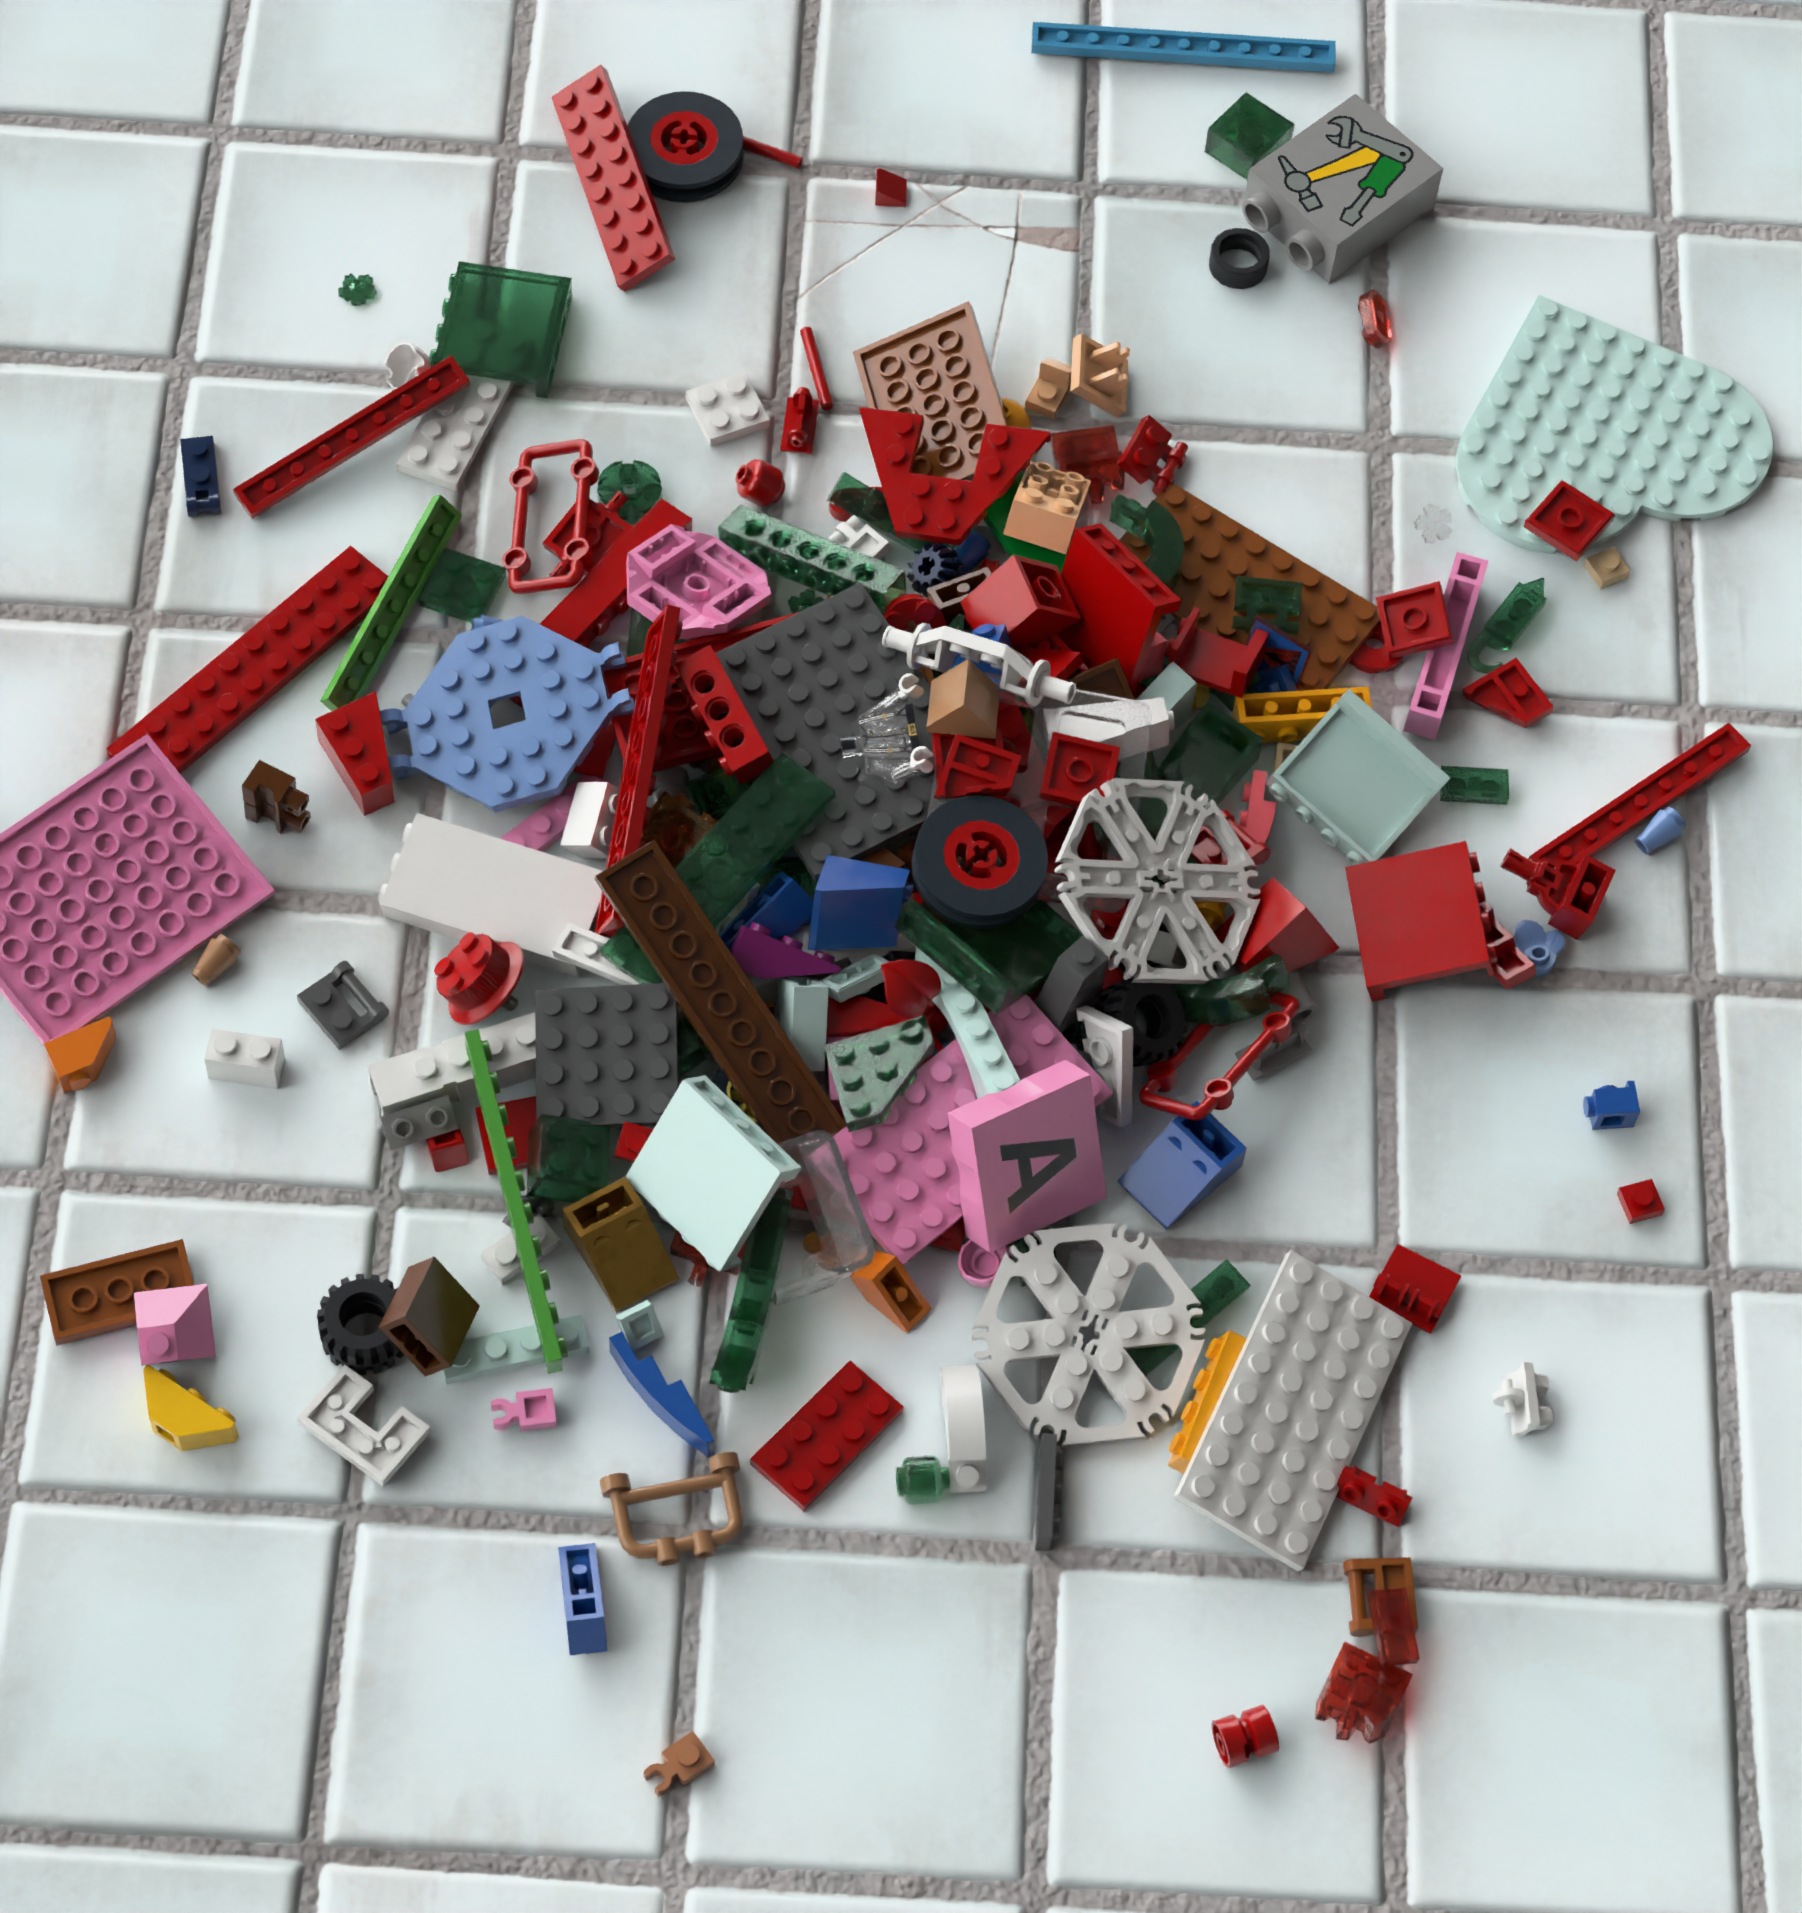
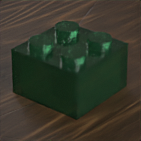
M1245 92L1208 128L1204 152L1247 180L1249 169L1292 139L1295 124Z
M541 1113L528 1132L526 1196L575 1203L608 1186L610 1126L592 1125L590 1121Z

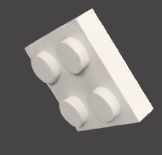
M745 371L686 391V400L710 447L770 427V419Z

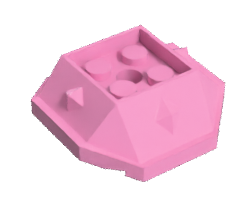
M671 524L628 552L627 604L652 622L656 620L667 604L679 607L678 620L683 622L679 639L691 641L714 634L727 633L770 602L771 590L768 587L765 571L711 535L685 531L683 527Z

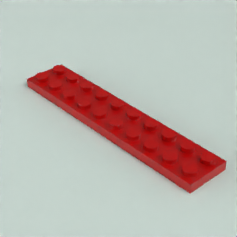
M350 545L107 747L108 756L110 758L114 757L148 734L181 774L363 621L384 586L388 575Z
M669 604L666 605L647 631L606 869L645 846V839L641 838L642 828L647 826L651 812L650 807H646L648 796L652 795L656 783V776L652 775L653 764H657L661 754V745L657 744L659 733L661 734L664 730L667 714L662 713L664 702L666 703L669 700L672 690V683L668 682L669 671H673L677 661V652L673 651L674 642L678 641L683 622L678 620L680 608ZM602 892L595 933L611 939L615 934L620 933L624 923Z

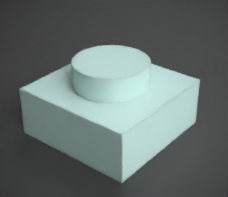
M648 1300L615 1316L621 1332H623L633 1351L664 1335L654 1308Z

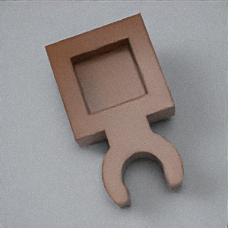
M691 1731L661 1752L662 1758L665 1761L664 1764L656 1763L648 1766L643 1775L646 1781L655 1775H659L664 1779L663 1783L655 1788V1794L662 1796L670 1790L672 1781L678 1779L684 1787L713 1767L715 1760L694 1731Z

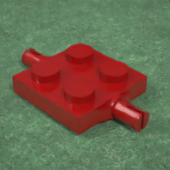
M620 491L616 492L607 505L594 502L589 498L586 541L593 550L591 563L584 567V575H587L633 528L632 525L622 520L617 513L625 502L628 501V497L624 493L621 494ZM576 502L543 541L544 549L557 556L560 560V563L549 574L550 577L567 575L570 571L571 564L564 555V547L573 539Z

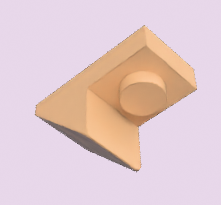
M1052 358L1041 361L1039 377L1026 399L1025 408L1055 419L1071 388L1072 366Z

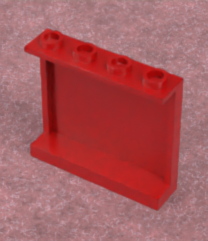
M1102 523L1076 528L1061 575L1081 620L1058 632L1056 635L1072 651L1081 652L1083 663L1088 669L1117 657L1136 700L1146 690L1139 683L1161 616L1177 612L1182 600Z
M1466 841L1345 867L1366 988L1372 1002L1385 999L1384 989L1481 968L1487 969L1489 977L1494 976L1492 963L1498 962L1494 941L1489 943L1487 941L1486 933L1492 932L1488 911L1482 912L1480 903L1486 902L1482 881L1476 883L1474 873L1480 872L1479 861L1476 852H1469Z

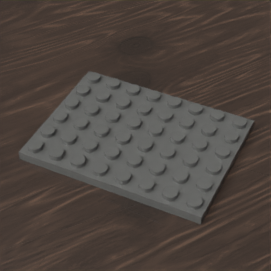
M861 582L716 653L777 765L750 781L815 882L819 880L827 855L860 860L920 830L924 821L934 810L944 803L956 799H934L936 778L933 757L927 759L933 764L931 772L924 773L918 769L898 778L895 776L894 771L911 762V753L906 751L897 753H864L863 748L907 747L911 744L910 736L904 734L868 738L867 744L863 747L866 743V737H862V735H866V733L860 726L866 730L867 736L871 737L907 733L908 722L906 716L899 715L859 724L860 719L889 713L885 710L884 705L900 691L899 680L907 673H911L919 678V681L914 685H919L923 688V695L917 699L909 696L890 712L900 711L906 704L912 703L919 746H925L932 753L933 749L932 733L926 732L931 687L919 669L914 670L908 667L907 653L882 645L883 634L890 625ZM714 686L705 688L702 693L710 692ZM904 709L900 714L906 715V710ZM728 713L720 714L716 720L724 719ZM854 736L856 749L842 750L840 738ZM743 739L736 740L732 743L731 747L740 745ZM910 746L906 750L912 752V747Z

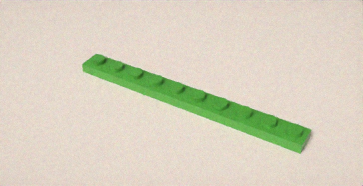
M479 1029L465 1032V1047L548 1374L562 1371V1358L568 1357L564 1337L556 1336L554 1324L559 1323V1317L555 1302L548 1303L545 1291L551 1290L546 1268L539 1269L537 1257L542 1256L538 1235L531 1236L528 1224L534 1223L532 1210L529 1202H522L520 1191L525 1190L521 1169L514 1170L512 1159L517 1158L513 1137L506 1138L503 1126L509 1125L505 1105L497 1104L495 1094L501 1092L497 1073H490L487 1062L492 1061L488 1040L481 1041Z

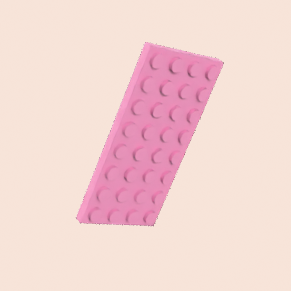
M1021 988L1017 989L987 1013L1020 1080L1067 1060L1091 1075L1095 1109L1113 1094L1108 1085ZM957 1039L813 1152L807 1159L810 1165L888 1254L895 1255L903 1266L963 1218L959 1194L960 1173L953 1154L947 1113L977 1100V1096Z

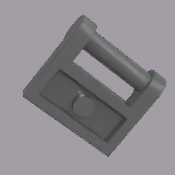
M348 961L340 962L333 968L332 972L297 995L300 1005L339 1050L383 1021L389 1014V1009L385 1004L377 1002L353 974L354 968ZM344 983L367 1010V1013L360 1017L336 987Z

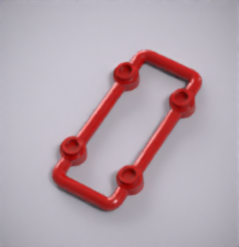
M576 439L529 447L522 452L519 459V467L509 477L510 484L516 491L512 545L511 549L507 550L503 555L502 564L509 573V588L516 594H529L573 587L581 581L584 567H587L592 561L593 550L586 541L590 486L598 481L599 468L593 460V448L589 441ZM580 452V457L573 462L570 469L572 476L577 482L573 539L564 547V555L571 564L570 573L568 575L522 581V577L528 574L531 568V559L524 550L529 495H532L538 487V478L531 469L532 460Z
M1245 982L1233 985L1224 995L1212 997L1206 1003L1207 1015L1186 1037L1184 1044L1178 1046L1179 1051L1169 1056L1166 1061H1158L1149 1066L1147 1069L1149 1080L1139 1092L1140 1101L1147 1107L1194 1121L1206 1118L1214 1109L1225 1110L1229 1108L1234 1099L1233 1087L1272 1042L1283 1043L1290 1038L1292 1032L1291 1020L1300 1009L1299 1001L1292 995ZM1246 996L1283 1007L1281 1011L1272 1012L1264 1017L1262 1021L1264 1031L1223 1078L1213 1079L1204 1086L1205 1099L1198 1106H1191L1155 1094L1157 1091L1161 1093L1169 1092L1175 1087L1177 1068L1215 1025L1227 1026L1233 1021L1235 1016L1234 1004L1240 997Z

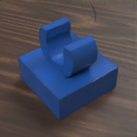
M1288 664L1261 668L1255 673L1258 685L1254 687L1255 693L1297 691Z

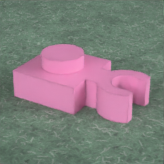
M552 1388L516 1392L517 1402L510 1403L506 1399L491 1401L492 1411L501 1410L506 1413L503 1418L493 1419L494 1429L496 1430L507 1429L515 1422H519L520 1432L557 1427Z

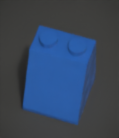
M827 855L815 888L808 950L896 947L900 934L906 935L909 925L910 914L904 913L905 904H911L914 884L908 883L910 870Z

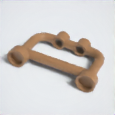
M723 1452L710 1457L708 1461L711 1474L631 1489L629 1476L626 1473H615L601 1478L599 1482L602 1496L611 1499L618 1539L622 1548L630 1556L638 1559L657 1557L659 1566L673 1565L680 1561L679 1553L692 1550L697 1559L714 1556L717 1553L715 1546L732 1541L739 1534L743 1525V1514L734 1473L740 1470L737 1453ZM722 1487L728 1514V1523L725 1528L716 1531L700 1530L692 1533L690 1536L680 1538L664 1537L650 1544H640L634 1539L627 1505Z

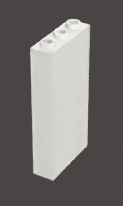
M416 813L413 823H408L405 827L402 837L404 845L401 853H396L392 859L390 866L392 875L388 884L384 883L379 891L378 903H380L383 916L457 940H461L464 935L473 932L475 935L485 934L496 943L513 942L522 949L524 961L578 977L582 968L554 957L552 949L568 922L595 933L602 890L594 879L603 870Z

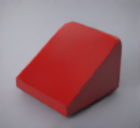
M876 168L875 206L906 207L907 179L882 168Z
M460 1128L425 1139L436 1172L469 1164L466 1144Z

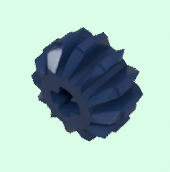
M937 542L933 545L923 544L922 552L913 551L916 557L914 562L907 563L909 568L912 569L906 576L912 582L911 587L914 591L923 594L927 598V588L960 577L961 574L957 571L964 566L957 559L958 554L955 550Z

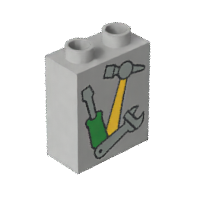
M1354 94L1249 169L1242 211L1245 219L1253 229L1260 233L1269 231L1286 246L1289 258L1298 268L1304 271L1312 269L1330 284L1434 208L1443 167L1357 94Z

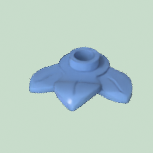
M1521 920L1515 927V946L1535 964V976L1542 977L1549 974L1556 964V956L1565 948V938L1560 930H1552L1545 933L1542 926L1532 920Z

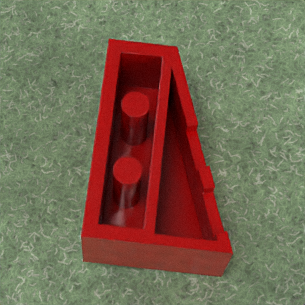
M376 691L316 718L318 741L363 815L366 816L394 803L392 778Z

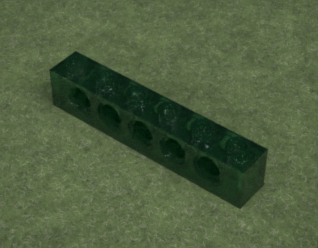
M740 504L718 526L719 540L758 567L831 597L861 582L883 615L887 611V605L892 600L906 595L905 570Z

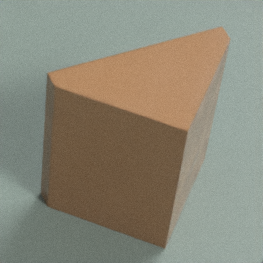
M969 659L963 661L931 681L926 732L950 735L957 733L962 736L995 739L1000 688Z

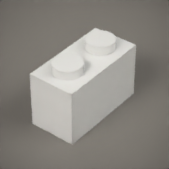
M578 782L560 846L580 858H608L620 789L609 782Z
M213 1028L204 1057L208 1079L278 1089L285 1061L282 1039Z

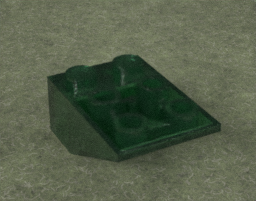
M1208 702L1188 724L1150 780L1184 781L1181 790L1190 784L1193 785L1191 797L1194 801H1197L1205 793L1208 795V802L1213 799L1218 805L1258 761L1263 738Z

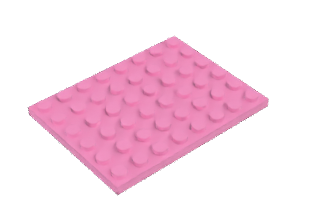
M148 734L0 834V992L43 1046V1043L92 1024L274 895V888Z

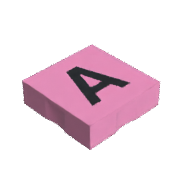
M1069 1061L1059 1062L1024 1078L1009 1089L988 1094L947 1113L953 1154L960 1173L959 1194L965 1234L967 1238L988 1252H993L1033 1233V1231L1040 1230L1107 1198L1091 1075Z

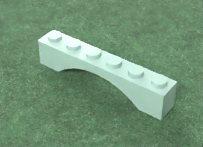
M949 937L917 945L915 961L930 965L937 971L940 977L941 990L931 1001L941 1010L955 1034L967 1063L977 1099L988 1094L1004 1091L1019 1083L1021 1080Z

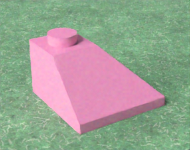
M208 1284L134 1293L142 1366L216 1357Z

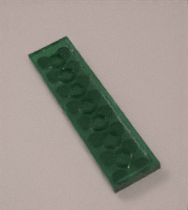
M783 752L675 868V871L714 929L836 797L835 790ZM625 924L600 949L602 957L639 984L663 983Z

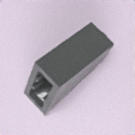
M1081 936L1058 957L1035 1001L1036 1006L1061 1034L1078 1020L1076 1008L1085 1005L1092 1007L1100 1000L1099 996L1101 995L1109 957L1084 936Z

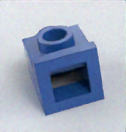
M1627 1081L1626 1086L1622 1088H1617L1614 1085L1602 1086L1594 1089L1592 1096L1584 1097L1585 1117H1590L1592 1130L1634 1127L1640 1114L1635 1081Z

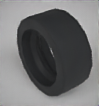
M1247 228L1225 230L1216 236L1211 245L1209 269L1213 277L1222 285L1233 289L1253 287L1261 282L1267 273L1270 248L1266 240L1257 232ZM1232 249H1242L1254 255L1257 263L1247 268H1237L1227 264L1222 259L1221 254Z

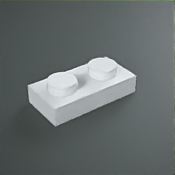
M540 1214L533 1217L534 1223L528 1224L531 1236L538 1235L542 1256L537 1257V1261L561 1246L560 1238ZM512 1232L481 1252V1259L502 1285L522 1272Z

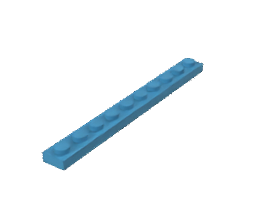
M1033 22L1031 53L1333 73L1336 65V41Z

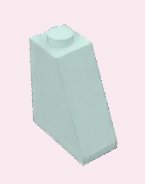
M1173 661L1136 700L1164 697L1167 711H1173L1176 730L1190 719L1197 682ZM1146 753L1128 759L1134 763Z
M813 976L778 977L780 1027L812 1074L814 1071H824L829 987Z

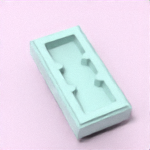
M873 954L840 970V972L821 979L820 982L829 987L828 996L841 1003L856 995L865 994L872 987L884 982L881 965L890 961L877 954Z

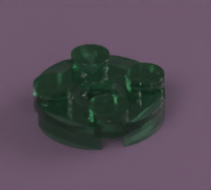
M633 460V464H622V461L614 462L607 466L598 478V503L607 505L617 491H620L621 494L624 493L628 497V501L617 512L620 518L628 524L639 522L662 498V486L658 472L652 466L642 461ZM633 486L636 487L635 493H624V487L628 489L632 488Z

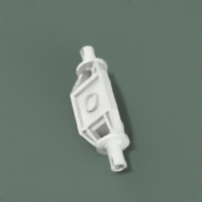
M927 623L918 625L913 633L888 626L883 634L882 645L907 653V665L914 670L924 666L945 673L950 669L957 654H960V657L966 660L969 659L975 663H979L981 660L991 664V667L1001 670L1000 689L1025 698V702L1029 706L1036 707L1044 696L1070 704L1075 696L1076 684L1051 677V668L1048 661L1039 660L1034 666L1027 657L1003 643L948 626L932 629L930 624ZM928 654H935V660L928 659ZM1022 676L1027 680L1026 689L1017 686Z

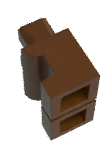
M259 760L242 784L245 818L258 823L260 818L264 816L275 821L276 830L280 834L285 827L301 833L311 818L310 812L305 810L309 802V795L296 789L295 777Z

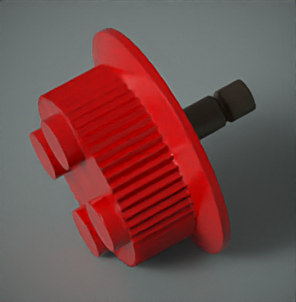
M469 932L464 935L459 945L448 954V957L441 959L434 969V973L438 976L436 978V988L439 994L449 1001L448 1008L451 1018L458 1024L471 1025L486 1019L501 1006L505 1007L508 1011L514 1010L518 1005V1000L511 994L516 988L523 972V951L513 942L496 943L492 938L482 933L475 935L473 932Z

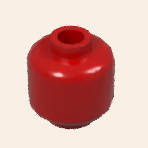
M754 459L746 465H742L735 477L738 494L743 499L761 507H767L772 503L778 502L785 491L786 485L780 469L759 459Z

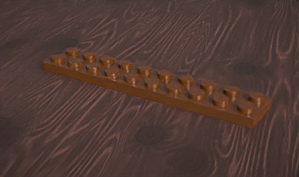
M653 840L597 874L594 880L761 1129L796 1163L802 1165L813 1152L845 1128L847 1124L656 841Z

